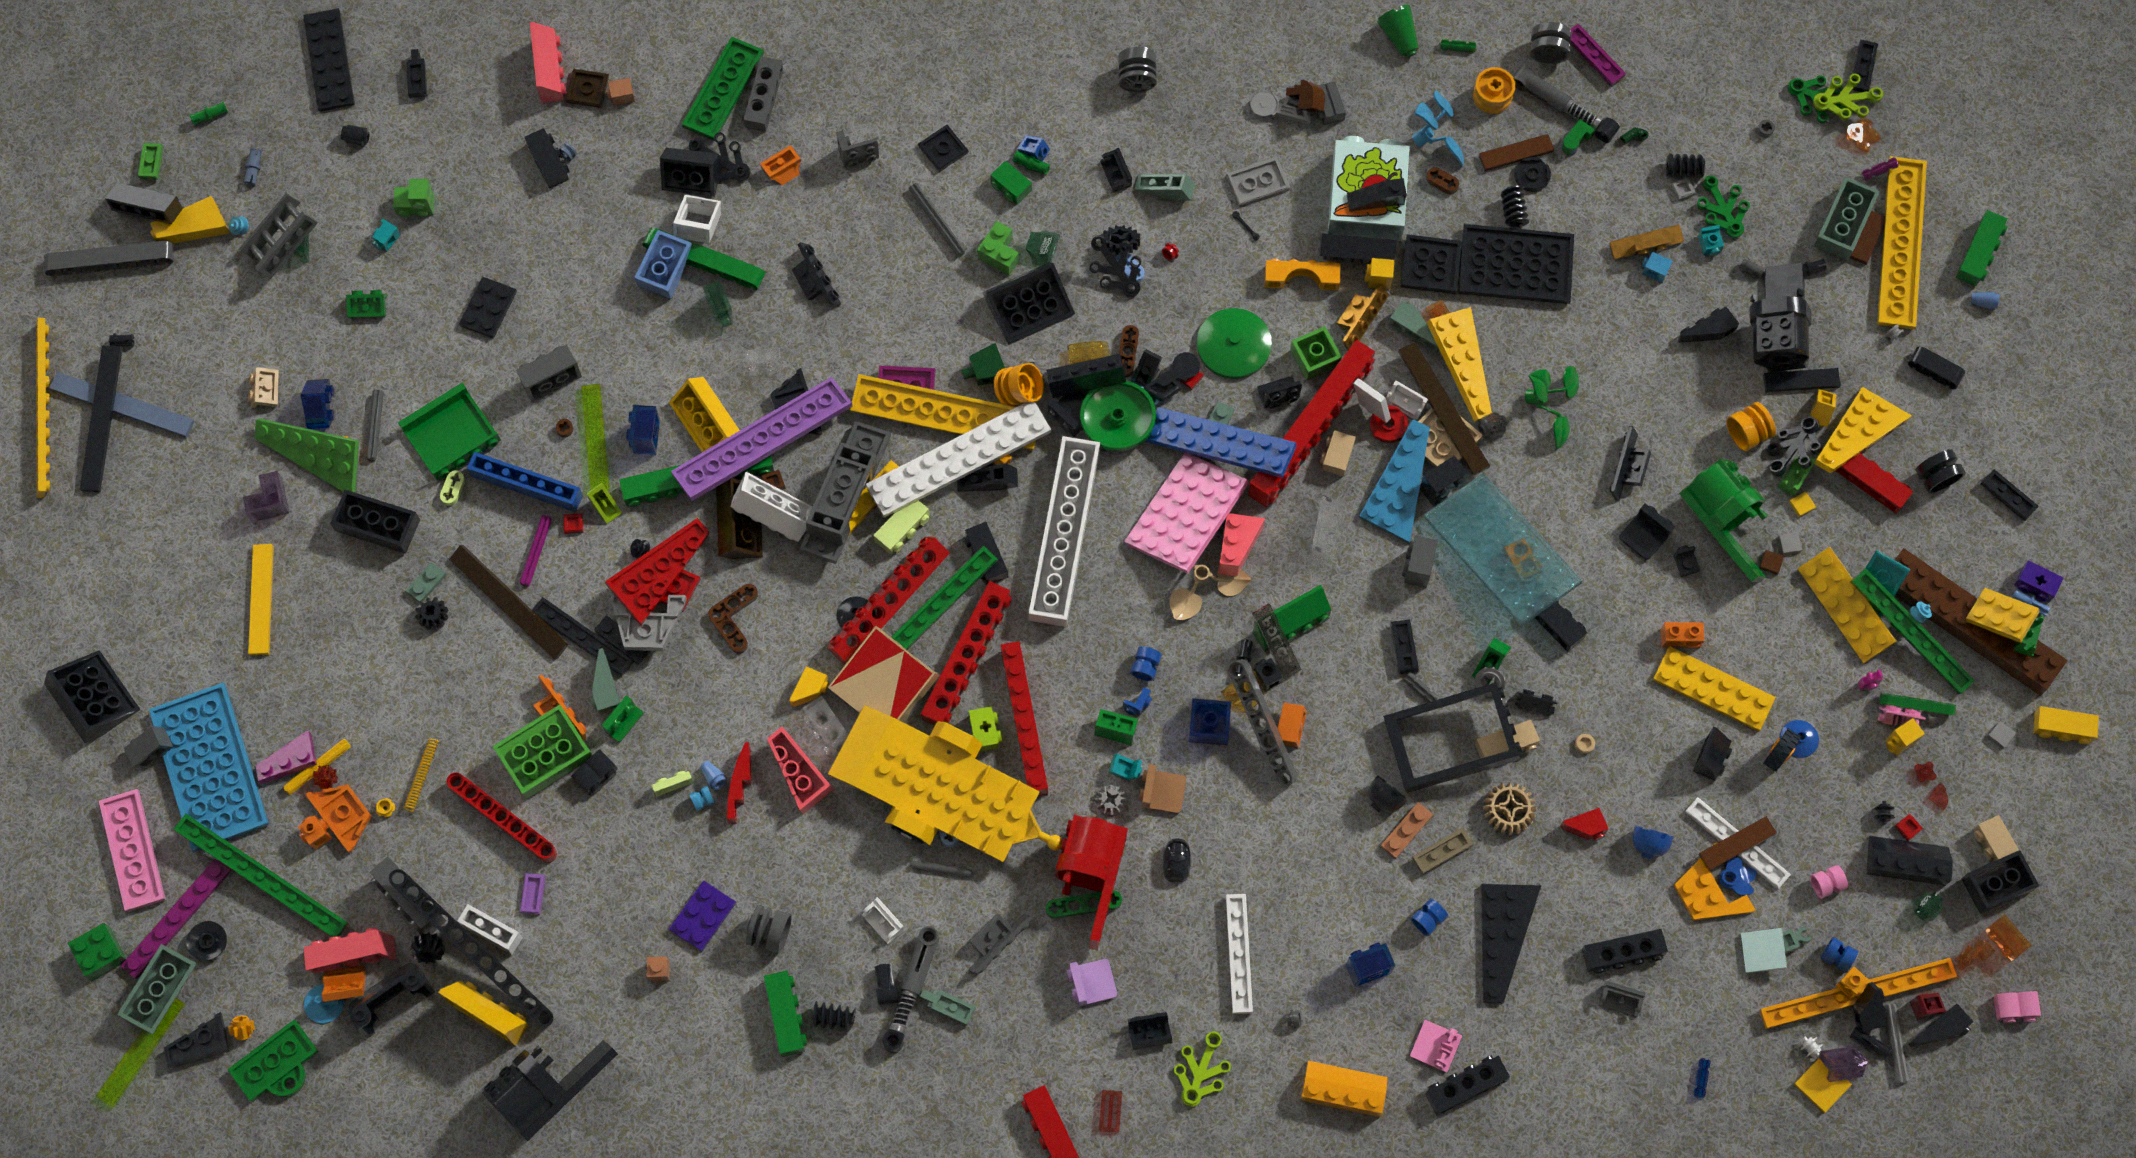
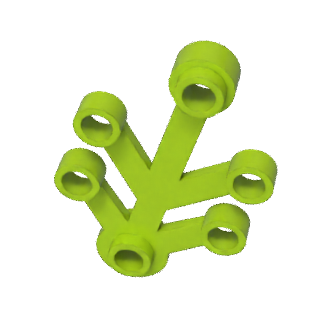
M1852 74L1839 96H1832L1834 91L1840 88L1843 83L1841 77L1835 76L1832 78L1826 92L1815 96L1813 104L1817 110L1825 111L1828 109L1843 121H1847L1850 118L1851 111L1856 113L1859 118H1866L1869 113L1868 107L1858 106L1853 101L1868 99L1871 103L1876 104L1881 101L1883 91L1879 87H1873L1868 92L1849 94L1854 86H1857L1860 82V76ZM1840 103L1841 105L1845 106L1846 108L1840 109L1839 107H1837V106L1834 105V104Z
M1212 1031L1207 1034L1205 1039L1207 1047L1199 1067L1193 1056V1048L1186 1045L1181 1050V1055L1186 1058L1194 1076L1192 1085L1185 1074V1066L1178 1064L1174 1067V1074L1179 1077L1184 1089L1181 1095L1182 1102L1188 1107L1197 1106L1201 1101V1097L1223 1090L1224 1083L1220 1079H1216L1211 1085L1199 1089L1203 1080L1220 1073H1228L1231 1069V1064L1224 1060L1219 1065L1206 1070L1214 1049L1221 1045L1222 1038L1218 1032ZM1210 1038H1216L1217 1043L1211 1044L1209 1041ZM1184 1049H1190L1191 1054L1185 1055L1183 1052ZM1227 1064L1229 1066L1228 1070H1222L1221 1065ZM1178 1067L1183 1068L1184 1072L1182 1074L1176 1072ZM1219 1082L1222 1087L1215 1089L1214 1083ZM1188 1094H1194L1195 1099L1189 1100L1187 1097Z

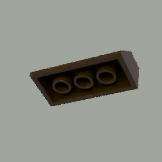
M730 478L716 487L718 556L728 559L762 558L761 522H755L751 517L743 513L736 512L731 507L732 499L741 481Z

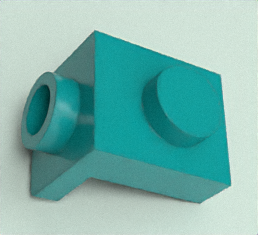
M1114 754L1108 773L1127 781L1135 780L1142 772V761L1139 759L1131 760L1122 755Z

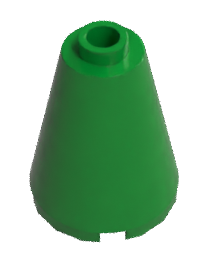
M1410 5L1399 6L1401 10L1392 9L1381 15L1377 23L1399 53L1409 58L1417 54L1416 51L1419 47Z

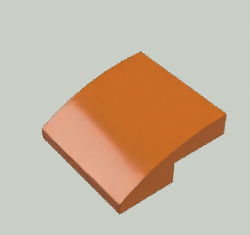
M365 965L325 971L323 976L324 988L321 994L323 1002L364 996L366 983Z

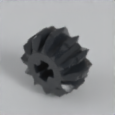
M427 597L426 603L420 601L421 607L416 608L418 614L415 615L416 619L420 620V626H425L428 630H430L432 625L437 630V624L439 623L444 626L443 620L448 619L446 613L449 611L445 607L444 601H438L437 597H434L432 601Z
M421 932L419 936H414L410 945L413 959H417L418 963L425 962L426 965L428 962L435 964L436 960H441L445 952L443 937H438L437 933L430 934V932L427 934Z

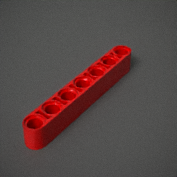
M454 772L448 775L446 783L450 790L543 862L551 863L556 859L557 851L551 842L462 774ZM456 780H461L459 786L453 787V783ZM476 791V795L473 798H467L470 792ZM485 803H491L489 809H482ZM501 814H506L505 820L497 821ZM515 826H521V830L519 832H512ZM531 837H536L537 839L534 844H527ZM545 849H552L550 855H542Z

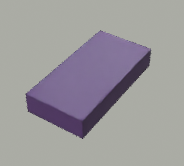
M525 873L520 913L541 914L545 875Z

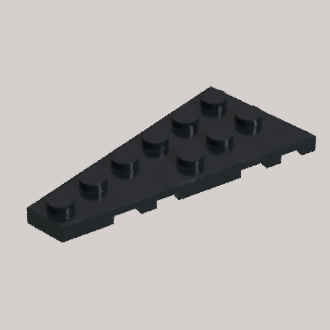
M1481 885L1483 1003H1504L1541 885Z

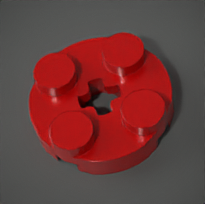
M1388 405L1391 416L1390 423L1394 424V426L1387 428L1384 426L1386 422L1372 414L1370 430L1375 439L1385 443H1393L1403 438L1407 431L1408 420L1399 408Z

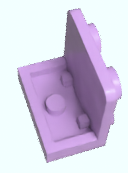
M1107 959L1078 965L1077 962L1069 963V970H1066L1069 982L1073 981L1074 989H1071L1074 1001H1078L1079 1007L1113 999L1117 996L1111 967Z

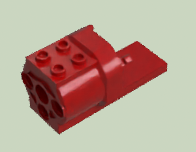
M1074 815L1073 820H1068L1066 837L1068 839H1063L1062 851L1059 854L1055 869V877L1065 883L1062 894L1067 896L1069 895L1071 885L1102 892L1089 943V949L1098 951L1127 839L1128 828L1112 824L1101 818Z

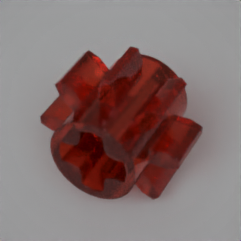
M329 765L318 766V771L313 772L314 785H318L321 789L332 788V784L338 781V776H336L337 770Z

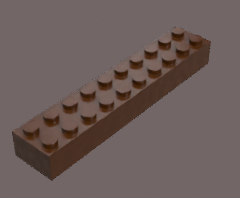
M1903 548L1896 557L1895 561L1911 569L1895 594L1897 598L1910 607H1916L1918 602L1929 604L1932 616L1928 618L1929 620L2041 696L2049 688L2068 661L2039 640L2037 641L2033 657L2013 651L2016 643L2015 640L1967 622L1966 617L1978 598Z

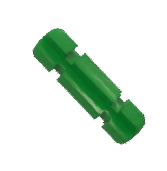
M1442 39L1440 48L1442 50L1450 49V51L1461 52L1468 50V52L1474 53L1476 42L1469 41V43H1466V41Z

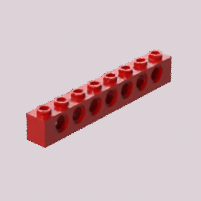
M924 537L918 543L919 547L906 556V561L894 569V574L882 582L879 591L873 593L868 598L869 602L856 611V616L851 621L843 625V630L839 635H835L830 640L827 649L842 664H846L875 626L882 629L950 554L935 537ZM924 553H927L928 558L924 562L923 555ZM912 567L915 568L914 575L910 574V569ZM901 580L903 585L899 590L897 584ZM889 594L890 601L886 604L885 596ZM876 608L877 615L876 617H873L872 611ZM863 622L865 627L861 632L859 626ZM850 636L852 638V642L848 646L846 641L847 638Z
M989 581L921 712L922 720L936 725L937 721L950 722L953 707L957 708L960 703L961 697L959 695L961 691H966L970 682L968 680L970 674H974L977 670L978 664L976 662L978 658L984 656L987 649L985 645L987 641L992 640L995 634L993 630L995 625L1001 623L1004 616L1002 612L1004 608L1009 607L1012 601L1009 589ZM991 603L998 604V607L995 609H991L988 606ZM983 619H987L990 621V623L988 625H982L980 624V621ZM974 636L981 637V640L978 642H974L971 639ZM970 652L973 656L967 659L963 657V654ZM957 669L964 670V673L962 675H956L954 671ZM952 685L956 689L953 692H948L945 690L946 687ZM940 702L947 704L943 709L937 707Z

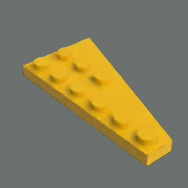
M1469 307L1432 318L1426 323L1474 422H1477L1482 417L1492 413L1472 310Z
M1862 387L1814 464L1831 474L1849 459L1856 457L1861 451L1878 442L1890 431H1894L1899 425L1907 422L1912 415Z

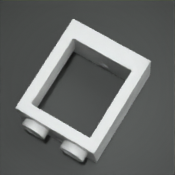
M684 195L673 222V236L710 244L721 216V201ZM688 212L712 216L709 224L685 220Z

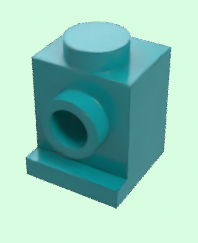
M382 219L380 221L382 225L373 233L372 238L374 241L372 245L378 250L384 249L388 252L401 234L396 226Z
M1719 225L1701 228L1698 238L1703 255L1710 254V256H1716L1722 252L1724 244L1719 231Z

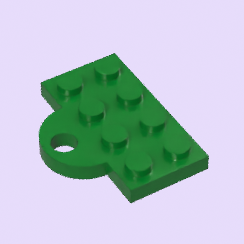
M294 1019L227 1070L251 1102L268 1090L276 1096L289 1097L300 1091L305 1083L306 1071L302 1064L319 1051ZM294 1079V1088L286 1089L285 1084L287 1080Z

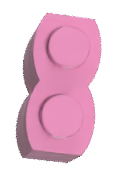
M2037 991L2000 993L1993 996L1997 1020H2003L2004 1024L2015 1023V1019H2023V1022H2034L2036 1018L2041 1016Z

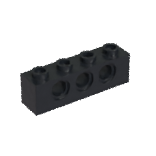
M1662 929L1584 945L1581 949L1587 971H1593L1594 974L1603 973L1606 971V968L1613 967V970L1622 969L1625 967V964L1632 963L1633 966L1640 965L1647 959H1651L1653 962L1664 959L1663 956L1668 952ZM1640 945H1646L1649 948V952H1643L1640 949ZM1622 948L1627 949L1630 956H1623L1620 950ZM1601 953L1609 954L1610 961L1603 960Z
M1492 1055L1481 1060L1482 1064L1476 1067L1474 1064L1463 1069L1464 1073L1460 1075L1454 1073L1446 1078L1447 1081L1442 1084L1436 1082L1430 1085L1425 1095L1436 1116L1508 1081L1510 1076L1499 1055L1494 1058ZM1479 1072H1488L1489 1079H1482L1479 1075ZM1462 1080H1469L1472 1087L1469 1089L1464 1088L1461 1083ZM1444 1089H1451L1454 1096L1451 1098L1446 1097Z

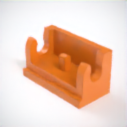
M1283 703L1278 731L1284 745L1299 748L1307 714L1305 706Z

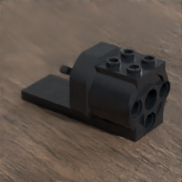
M1803 263L1765 267L1766 299L1757 301V294H1753L1750 297L1752 305L1749 309L1750 323L1753 327L1754 363L1765 367L1768 372L1806 368V362L1809 360V327L1812 325L1811 309L1805 300Z
M602 1040L559 1083L545 1070L554 1061L549 1055L540 1064L535 1060L543 1051L539 1045L533 1050L532 1054H529L524 1049L512 1061L509 1067L506 1066L500 1071L499 1077L494 1082L490 1081L486 1084L482 1094L529 1141L618 1055L608 1043Z

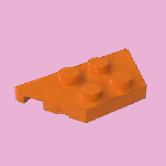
M348 784L338 786L337 788L323 789L320 792L306 793L307 798L350 854L372 815Z

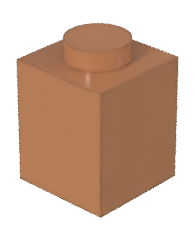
M630 78L608 82L610 89H606L608 100H612L614 106L635 102Z
M667 956L647 957V978L650 982L670 981V961Z

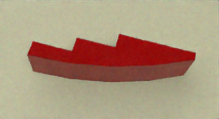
M749 742L744 743L731 778L727 805V821L729 824L737 823L736 804H744V785H752L751 747Z

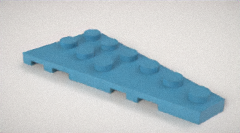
M1414 419L1359 515L1361 519L1407 543H1410L1430 430V427Z

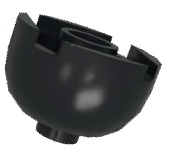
M1377 775L1368 789V796L1372 801L1371 807L1377 812L1381 810L1386 813L1398 811L1407 802L1406 798L1396 788L1386 783L1385 779Z

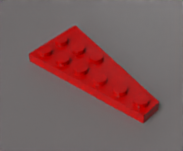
M696 518L605 581V585L640 626H642L709 535V531Z

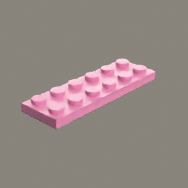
M135 789L100 800L99 805L124 910L130 912L165 901L166 898L140 791Z

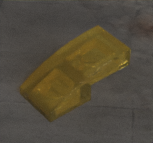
M1107 341L1080 342L1067 346L1069 363H1079L1109 356Z

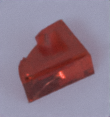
M1940 782L1928 799L1942 810H1945L1948 805L1946 788Z

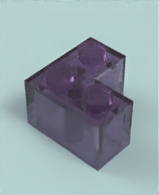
M274 471L259 475L262 493L243 497L246 515L251 522L289 514L284 482L279 472Z

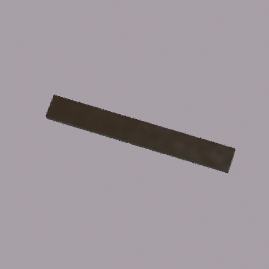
M1416 342L1399 349V355L1422 393L1428 399V403L1471 474L1474 476L1490 468V464Z
M459 545L449 560L554 660L558 659L568 644L464 545Z

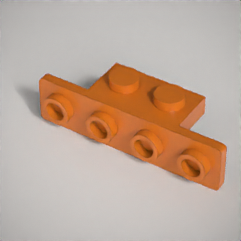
M542 674L539 675V683L548 696L533 705L535 711L539 716H542L556 706L561 705L583 741L586 740L587 730L581 722L578 723L573 710L564 705V698L559 692L556 694L553 690L554 686L549 678L545 679Z

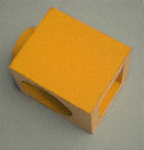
M1852 967L1835 986L1852 999L1867 984L1869 979L1855 967Z

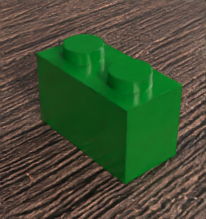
M1006 160L990 175L991 186L996 191L1000 190L1003 192L1009 202H1014L1018 205L1032 191V182Z

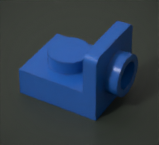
M1025 135L1017 148L1019 152L1035 156L1036 159L1042 162L1050 150L1043 138Z

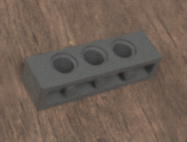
M761 56L760 62L756 63L755 79L752 78L750 86L752 89L751 95H747V109L743 110L742 121H744L745 128L767 131L784 69L782 60Z

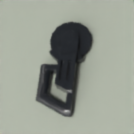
M1189 352L1178 354L1174 358L1173 364H1170V369L1143 389L1150 396L1165 402L1182 390L1177 380L1187 382V379L1195 377L1199 373V359ZM1171 384L1173 385L1171 389H1169L1163 394L1152 388L1154 386H1157L1160 389L1164 390Z

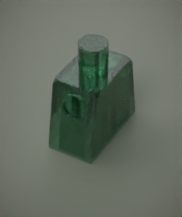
M721 281L703 286L704 297L714 320H720L722 327L732 325L733 322L730 317L732 315V308Z

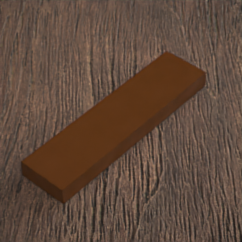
M1546 134L1479 153V158L1484 171L1520 162L1524 158L1554 152V147L1549 135Z
M1767 816L1700 852L1698 855L1708 871H1711L1776 835L1777 832Z

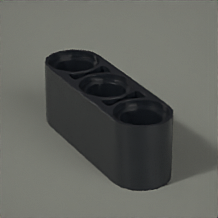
M1921 346L1916 347L1908 361L1909 367L1916 368V371L1927 377H1933V380L1944 386L1948 385L1952 390L1957 389L1965 375V370L1960 366Z

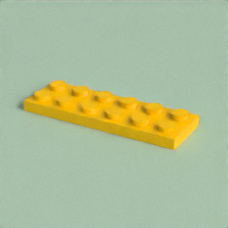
M1828 547L1797 568L1863 663L1868 662L1897 642L1870 602L1850 583L1853 578L1831 547Z
M1671 646L1668 647L1653 678V681L1760 732L1776 698Z

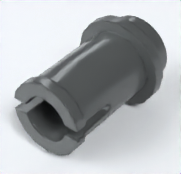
M1744 258L1739 269H1742V272L1746 271L1760 278L1765 267L1751 262L1749 258L1748 260Z

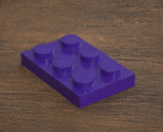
M703 880L669 930L702 952L731 912L736 901Z

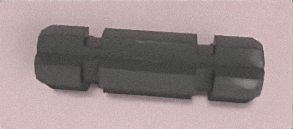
M1409 673L1405 677L1404 681L1412 685V688L1422 697H1426L1428 702L1437 700L1438 695L1434 691L1431 692V689L1420 679L1417 680L1413 673Z

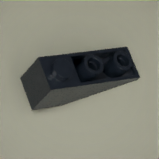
M1726 306L1721 310L1717 308L1706 319L1704 317L1699 319L1693 327L1690 328L1688 326L1680 332L1678 342L1721 340L1736 331L1739 322Z

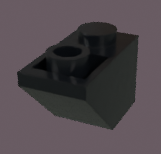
M1873 982L1868 983L1853 1005L1855 1023L1863 1032L1886 1026L1885 1018H1887V1012L1882 1001L1884 1000V993Z

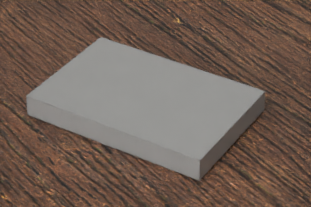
M1277 157L1226 174L1239 207L1288 191L1291 188Z

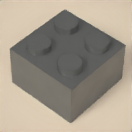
M1415 535L1414 541H1410L1402 576L1405 577L1404 583L1427 588L1438 540Z

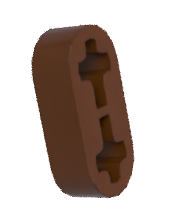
M1437 167L1428 170L1426 180L1430 185L1447 194L1457 192L1459 181L1456 177ZM1434 174L1438 175L1435 179L1431 178ZM1453 182L1454 185L1451 186V188H1448V184Z

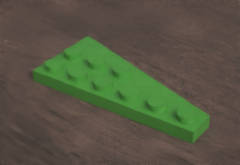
M256 419L255 439L342 492L344 490L355 492L359 440L265 419Z

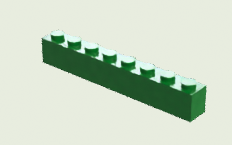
M771 455L732 478L742 480L745 472L753 476H761L773 472ZM680 465L619 479L625 505L636 507L642 502L648 501L653 503L657 502L659 498H674L680 493H685L671 474V471Z

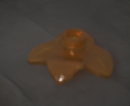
M1859 119L1856 124H1851L1847 127L1846 137L1850 141L1855 142L1857 148L1862 151L1869 152L1870 144L1881 140L1880 134L1872 128V121L1869 119Z

